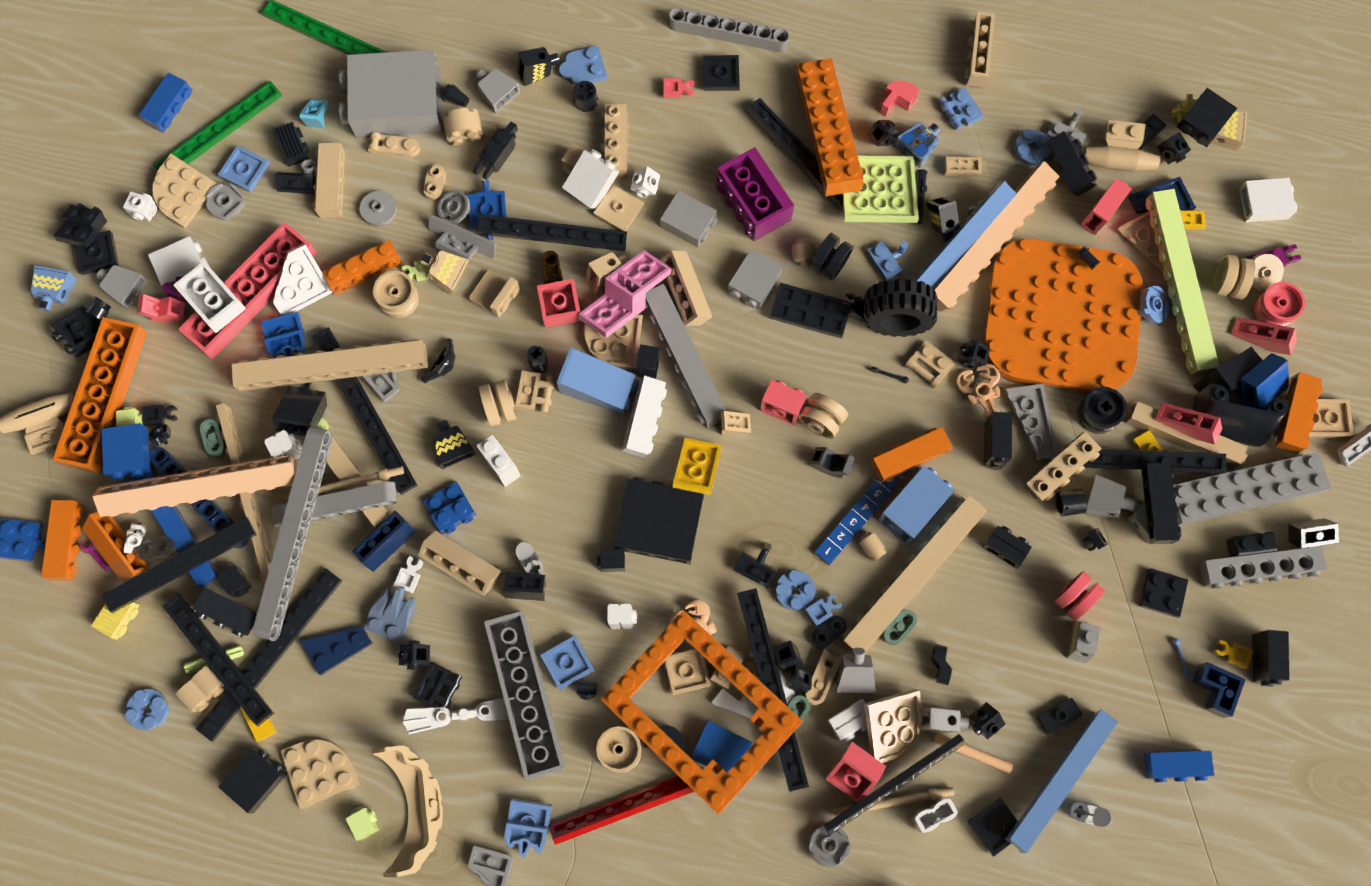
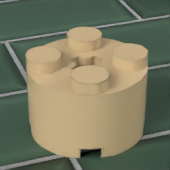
M468 108L455 109L448 112L447 117L443 116L446 138L449 142H452L453 146H461L466 141L472 143L481 141L483 132L479 113L476 109H473L474 112L469 111Z

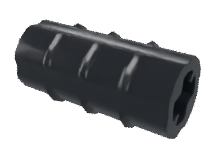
M531 346L527 354L530 367L536 373H543L547 370L548 366L546 353L541 346Z

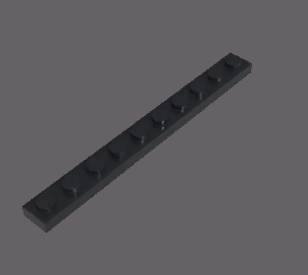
M329 327L312 336L320 351L331 352L334 349L341 348ZM358 377L336 379L385 468L403 467L404 474L391 477L400 495L417 487L418 484Z
M325 568L284 619L277 640H267L242 671L255 689L341 584L342 580ZM228 690L196 728L199 733L211 742L215 741L240 709V705Z
M757 588L738 592L737 596L759 680L788 707ZM794 731L778 749L789 792L809 787Z

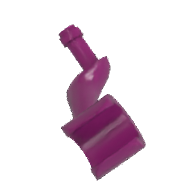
M91 540L89 547H84L83 542H81L80 546L83 553H89L103 570L108 571L107 569H111L93 549Z

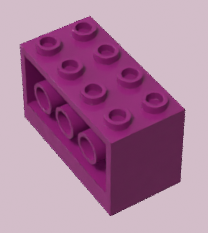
M756 147L717 167L715 186L720 194L723 193L725 196V202L728 207H732L735 211L734 215L739 223L742 222L744 225V230L748 237H752L756 241L792 221L794 204Z

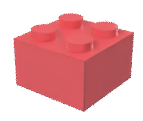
M574 279L537 286L545 328L581 321L579 319L580 307Z
M771 380L762 399L760 411L795 426L798 416L804 407L807 395L798 388L791 389L787 387L782 381Z
M852 742L836 761L826 780L858 802L866 797L878 783L886 766Z

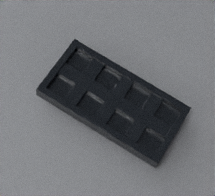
M780 283L770 319L842 339L850 308H845L842 303L849 301Z

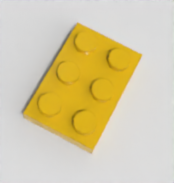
M684 438L673 481V488L711 495L722 445Z

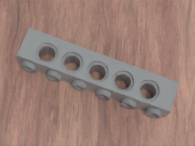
M1322 546L1206 560L1199 563L1203 587L1211 586V589L1223 588V584H1230L1231 587L1241 586L1243 582L1248 581L1250 584H1259L1264 579H1269V582H1276L1282 580L1281 577H1288L1289 580L1301 578V575L1307 574L1308 577L1320 576V572L1327 570ZM1299 560L1303 562V568L1299 565ZM1280 562L1284 565V567H1285L1284 570H1282V569L1280 568V566H1279V563H1280ZM1260 564L1265 567V573L1261 571ZM1241 567L1245 568L1246 575L1241 572ZM1222 569L1227 572V578L1222 575Z

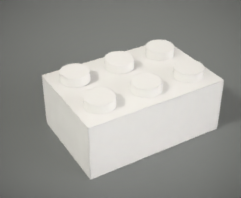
M205 261L174 284L175 288L215 333L246 309Z

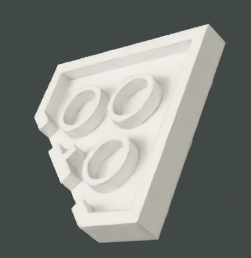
M305 243L287 251L273 298V303L281 316L294 313L333 293Z

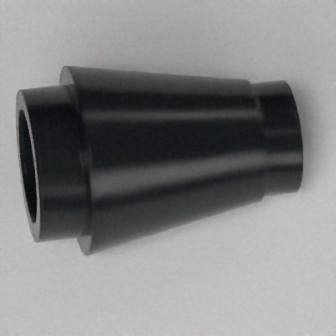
M447 84L443 90L442 96L446 101L463 107L468 105L470 98L454 84Z

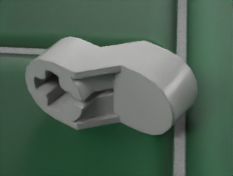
M526 541L518 542L514 547V553L525 572L528 574H542L543 565L532 546Z
M1077 802L1070 809L1071 816L1075 820L1087 824L1107 827L1113 821L1111 812L1105 808Z

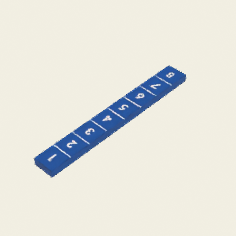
M911 470L883 483L877 479L819 546L815 554L826 564L830 565Z

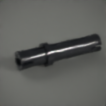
M925 169L916 170L915 181L919 219L917 223L913 224L923 223L925 192L927 191V170Z

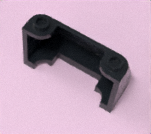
M1210 384L1194 397L1192 410L1220 417L1222 425L1221 436L1240 444L1261 447L1269 441L1287 413L1289 400L1274 398L1267 403L1266 410L1229 403L1227 389L1220 385Z

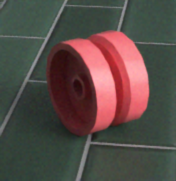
M1277 282L1269 286L1257 297L1254 302L1253 311L1255 317L1260 322L1287 326L1304 311L1305 298L1301 290L1292 283Z
M1085 571L1071 579L1053 600L1060 608H1065L1071 604L1067 610V615L1073 621L1083 616L1105 592V589L1098 583L1092 584L1087 588L1092 578Z

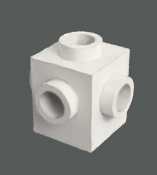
M649 167L636 169L630 189L642 198L655 195L658 189L660 174Z
M130 192L123 206L126 212L138 221H151L157 212V204L150 195L145 193L140 195Z

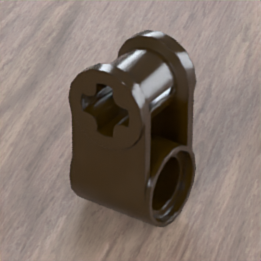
M551 250L546 251L542 255L544 284L563 281L558 254ZM549 259L556 260L553 264L546 263Z

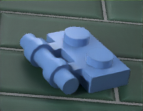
M965 87L950 94L948 97L950 102H947L945 97L939 99L942 111L946 112L950 118L949 122L957 130L963 127L962 121L966 126H969L983 118L982 112Z

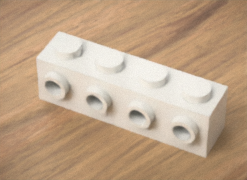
M647 376L639 380L622 452L642 458L651 453L653 449L652 437L655 436L658 429L656 424L657 417L659 418L662 413L661 401L664 400L667 389H665L666 382Z

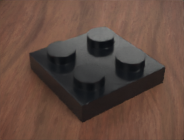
M703 55L704 91L740 90L739 55Z
M110 230L98 233L88 248L74 245L81 275L98 272L101 269H110L114 265L119 266L114 236Z
M1151 568L1147 569L1139 607L1175 618L1181 617L1188 579Z
M999 797L967 822L990 855L994 857L1011 844L1005 838L1018 820L1003 799Z

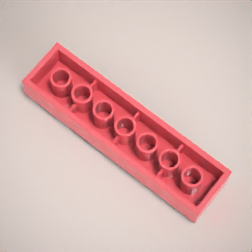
M284 222L224 282L246 309L217 333L212 330L197 312L178 330L213 360L274 297L287 251L303 243L306 244L312 256L317 253L311 243Z

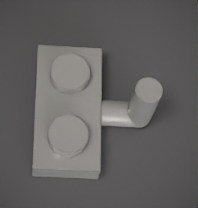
M1077 108L1068 125L1054 120L1046 135L1053 138L1065 131L1074 138H1078L1081 144H1083L1087 134L1074 129L1082 114V109Z

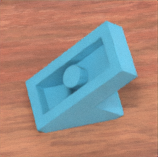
M309 100L300 113V118L307 127L325 128L324 114L329 108L328 101Z

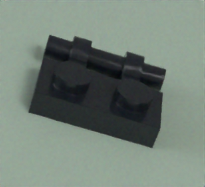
M431 661L413 699L429 707H432L436 700L440 702L438 708H447L452 702L450 700L455 690H458L460 687L459 683L462 676L455 673L453 679L450 680L447 678L450 670ZM443 684H446L449 687L442 697L438 694Z

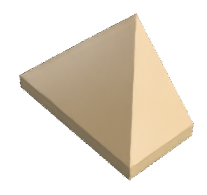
M721 411V435L751 433L750 414Z

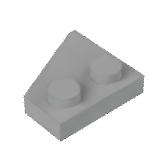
M396 372L363 376L385 403L400 392Z
M474 845L468 867L485 884L489 886H506L514 856Z

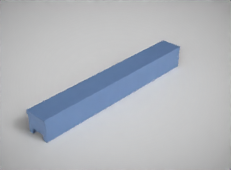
M1006 181L998 183L963 222L960 228L956 230L914 278L916 281H923L935 289L1017 195Z
M1102 709L1094 712L1005 838L1007 842L1013 844L1021 853L1029 851L1118 723L1117 720Z

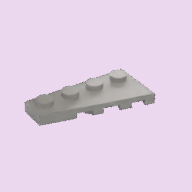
M1037 384L1005 389V394L1037 460L1052 459L1058 454L1044 385Z

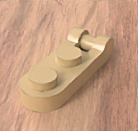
M372 132L370 135L371 144L368 145L370 153L415 157L420 152V146L414 138L381 135L376 132Z
M826 649L823 650L813 673L812 689L805 693V697L811 705H819L825 700L842 659L839 655L834 656L830 654V651ZM826 661L833 663L831 668L824 666Z

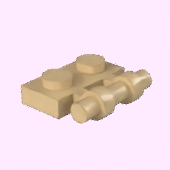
M522 371L515 408L535 411L536 404L541 405V413H548V407L551 406L552 401L550 399L551 391L554 390L555 385L553 383L554 376L547 375L546 381H540L541 373ZM539 388L544 389L543 398L537 397Z

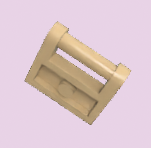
M925 340L905 366L909 369L912 368L928 380L932 387L936 388L956 362ZM919 360L920 362H922L924 365H926L928 368L934 371L938 376L935 377L934 375H932L930 372H928L926 369L920 366L916 361Z

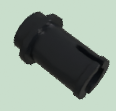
M1085 246L1076 253L1077 259H1081L1091 270L1100 263L1089 251V248Z

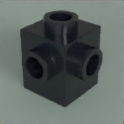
M878 120L872 125L867 134L878 147L893 144L899 132L891 120Z
M1180 132L1156 146L1167 164L1174 161L1176 163L1181 162L1186 158L1185 154L1191 151Z
M979 340L963 343L959 348L957 361L967 369L985 366L990 348Z
M408 641V644L400 645L398 652L399 665L407 666V670H419V666L429 665L430 645L420 644V641Z
M987 702L969 716L972 730L978 736L982 735L987 740L1006 725L999 711Z

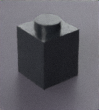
M601 549L600 555H597V567H601L602 572L625 571L624 549Z
M232 565L217 575L227 593L234 598L247 594L248 589L252 587L241 568L236 565Z
M791 640L773 647L778 666L785 672L791 670L795 665H803L798 647Z

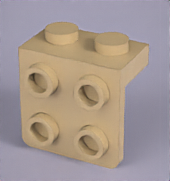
M488 270L470 294L469 299L499 318L507 310L511 300L517 296L520 289L518 281L512 277L506 280L495 272Z

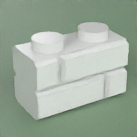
M284 430L277 433L275 437L267 438L264 442L272 457L294 454L295 459H298L303 448L300 440L296 439L293 433L289 435Z
M618 604L608 605V625L611 629H620L621 627L623 629H632L633 624H637L636 609H632L631 604H621L620 606Z
M863 699L826 720L838 741L843 739L847 742L855 737L854 732L861 729L862 732L867 730L865 702Z

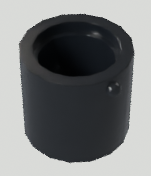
M581 81L574 86L573 103H575L576 108L582 112L594 110L599 100L595 85L589 81Z
M1081 488L1056 493V507L1061 517L1086 513L1087 500Z

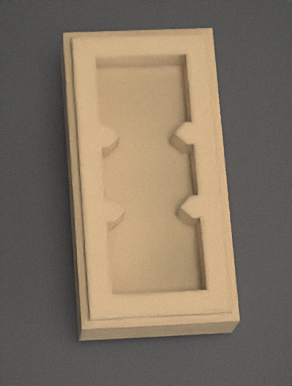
M945 156L944 176L981 177L982 175L981 157Z

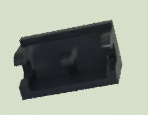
M506 572L503 588L505 598L545 601V575Z

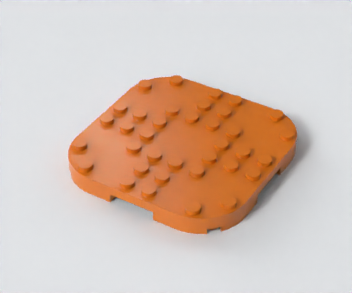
M1020 239L1008 244L999 253L991 270L989 305L983 336V344L990 348L987 363L994 365L999 370L1000 377L1015 383L1073 389L1072 392L1089 394L1092 390L1099 387H1110L1115 390L1120 388L1132 376L1137 362L1141 319L1138 308L1140 306V291L1143 289L1142 277L1137 267L1127 257L1109 250L1086 247L1100 261L1091 270L1081 259H1077L1076 253L1084 246L1039 239Z

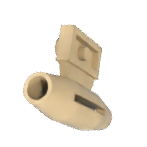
M1108 120L1105 132L1107 146L1085 147L1083 153L1087 155L1090 161L1089 164L1108 169L1133 172L1156 171L1160 164V156L1138 150L1143 143L1145 124Z
M75 393L50 396L13 410L0 418V431L4 434L26 429L24 437L29 452L32 455L56 447L65 426L59 417L70 411Z

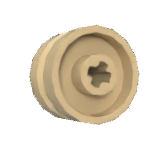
M1225 254L1220 260L1214 276V294L1222 296L1230 294L1231 298L1243 300L1249 293L1254 280L1255 261L1247 258L1239 260L1237 256Z
M388 271L380 275L375 281L373 287L374 298L382 311L389 317L403 318L412 314L417 308L419 293L411 278L404 272Z
M505 379L495 382L496 394L493 393L489 384L479 386L481 400L491 427L501 423L499 413L501 411L507 422L517 419L511 391L508 390Z
M813 393L807 402L809 407H804L798 418L816 434L828 439H834L839 431L838 425H843L848 417V413L830 397L820 393Z
M621 726L610 728L598 740L596 748L597 757L602 766L611 772H628L636 767L641 759V741L628 728ZM617 746H622L623 752L618 754L616 753L617 750H615V748Z

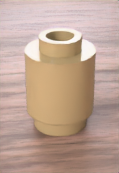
M869 531L860 537L862 541L859 544L869 559L872 558L873 561H876L887 553L884 550L885 546L876 533L871 534Z

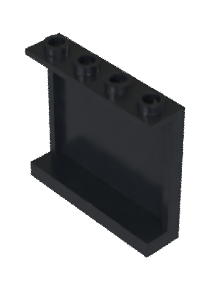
M638 477L628 479L613 545L614 549H624L628 553L691 565L704 494L673 488V485L670 487L664 486L662 482L652 481V483L644 482V479Z

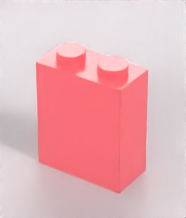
M1116 178L1104 191L1080 225L1096 235L1109 221L1132 188L1124 181Z

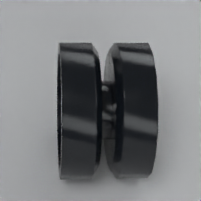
M831 232L818 248L810 267L817 272L825 268L824 276L833 281L848 261L854 246L846 241L839 245L840 237Z
M1099 387L1092 390L1080 402L1077 410L1078 419L1087 431L1094 434H1105L1113 430L1125 418L1127 405L1124 397L1117 390L1110 387Z

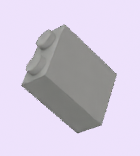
M678 190L660 219V227L699 247L701 242L704 243L706 241L709 229L714 228L718 221V218H716L717 210Z
M751 249L728 284V292L732 297L746 301L745 303L748 306L760 309L782 275L783 266Z

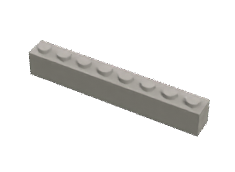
M662 284L647 291L645 310L650 311V320L653 326H657L659 332H657L661 342H665L667 346L665 350L669 359L673 358L675 362L673 365L677 375L681 374L682 386L685 391H689L691 395L689 399L693 408L697 407L699 411L697 416L700 423L705 424L706 428L721 423V411H726L665 285Z

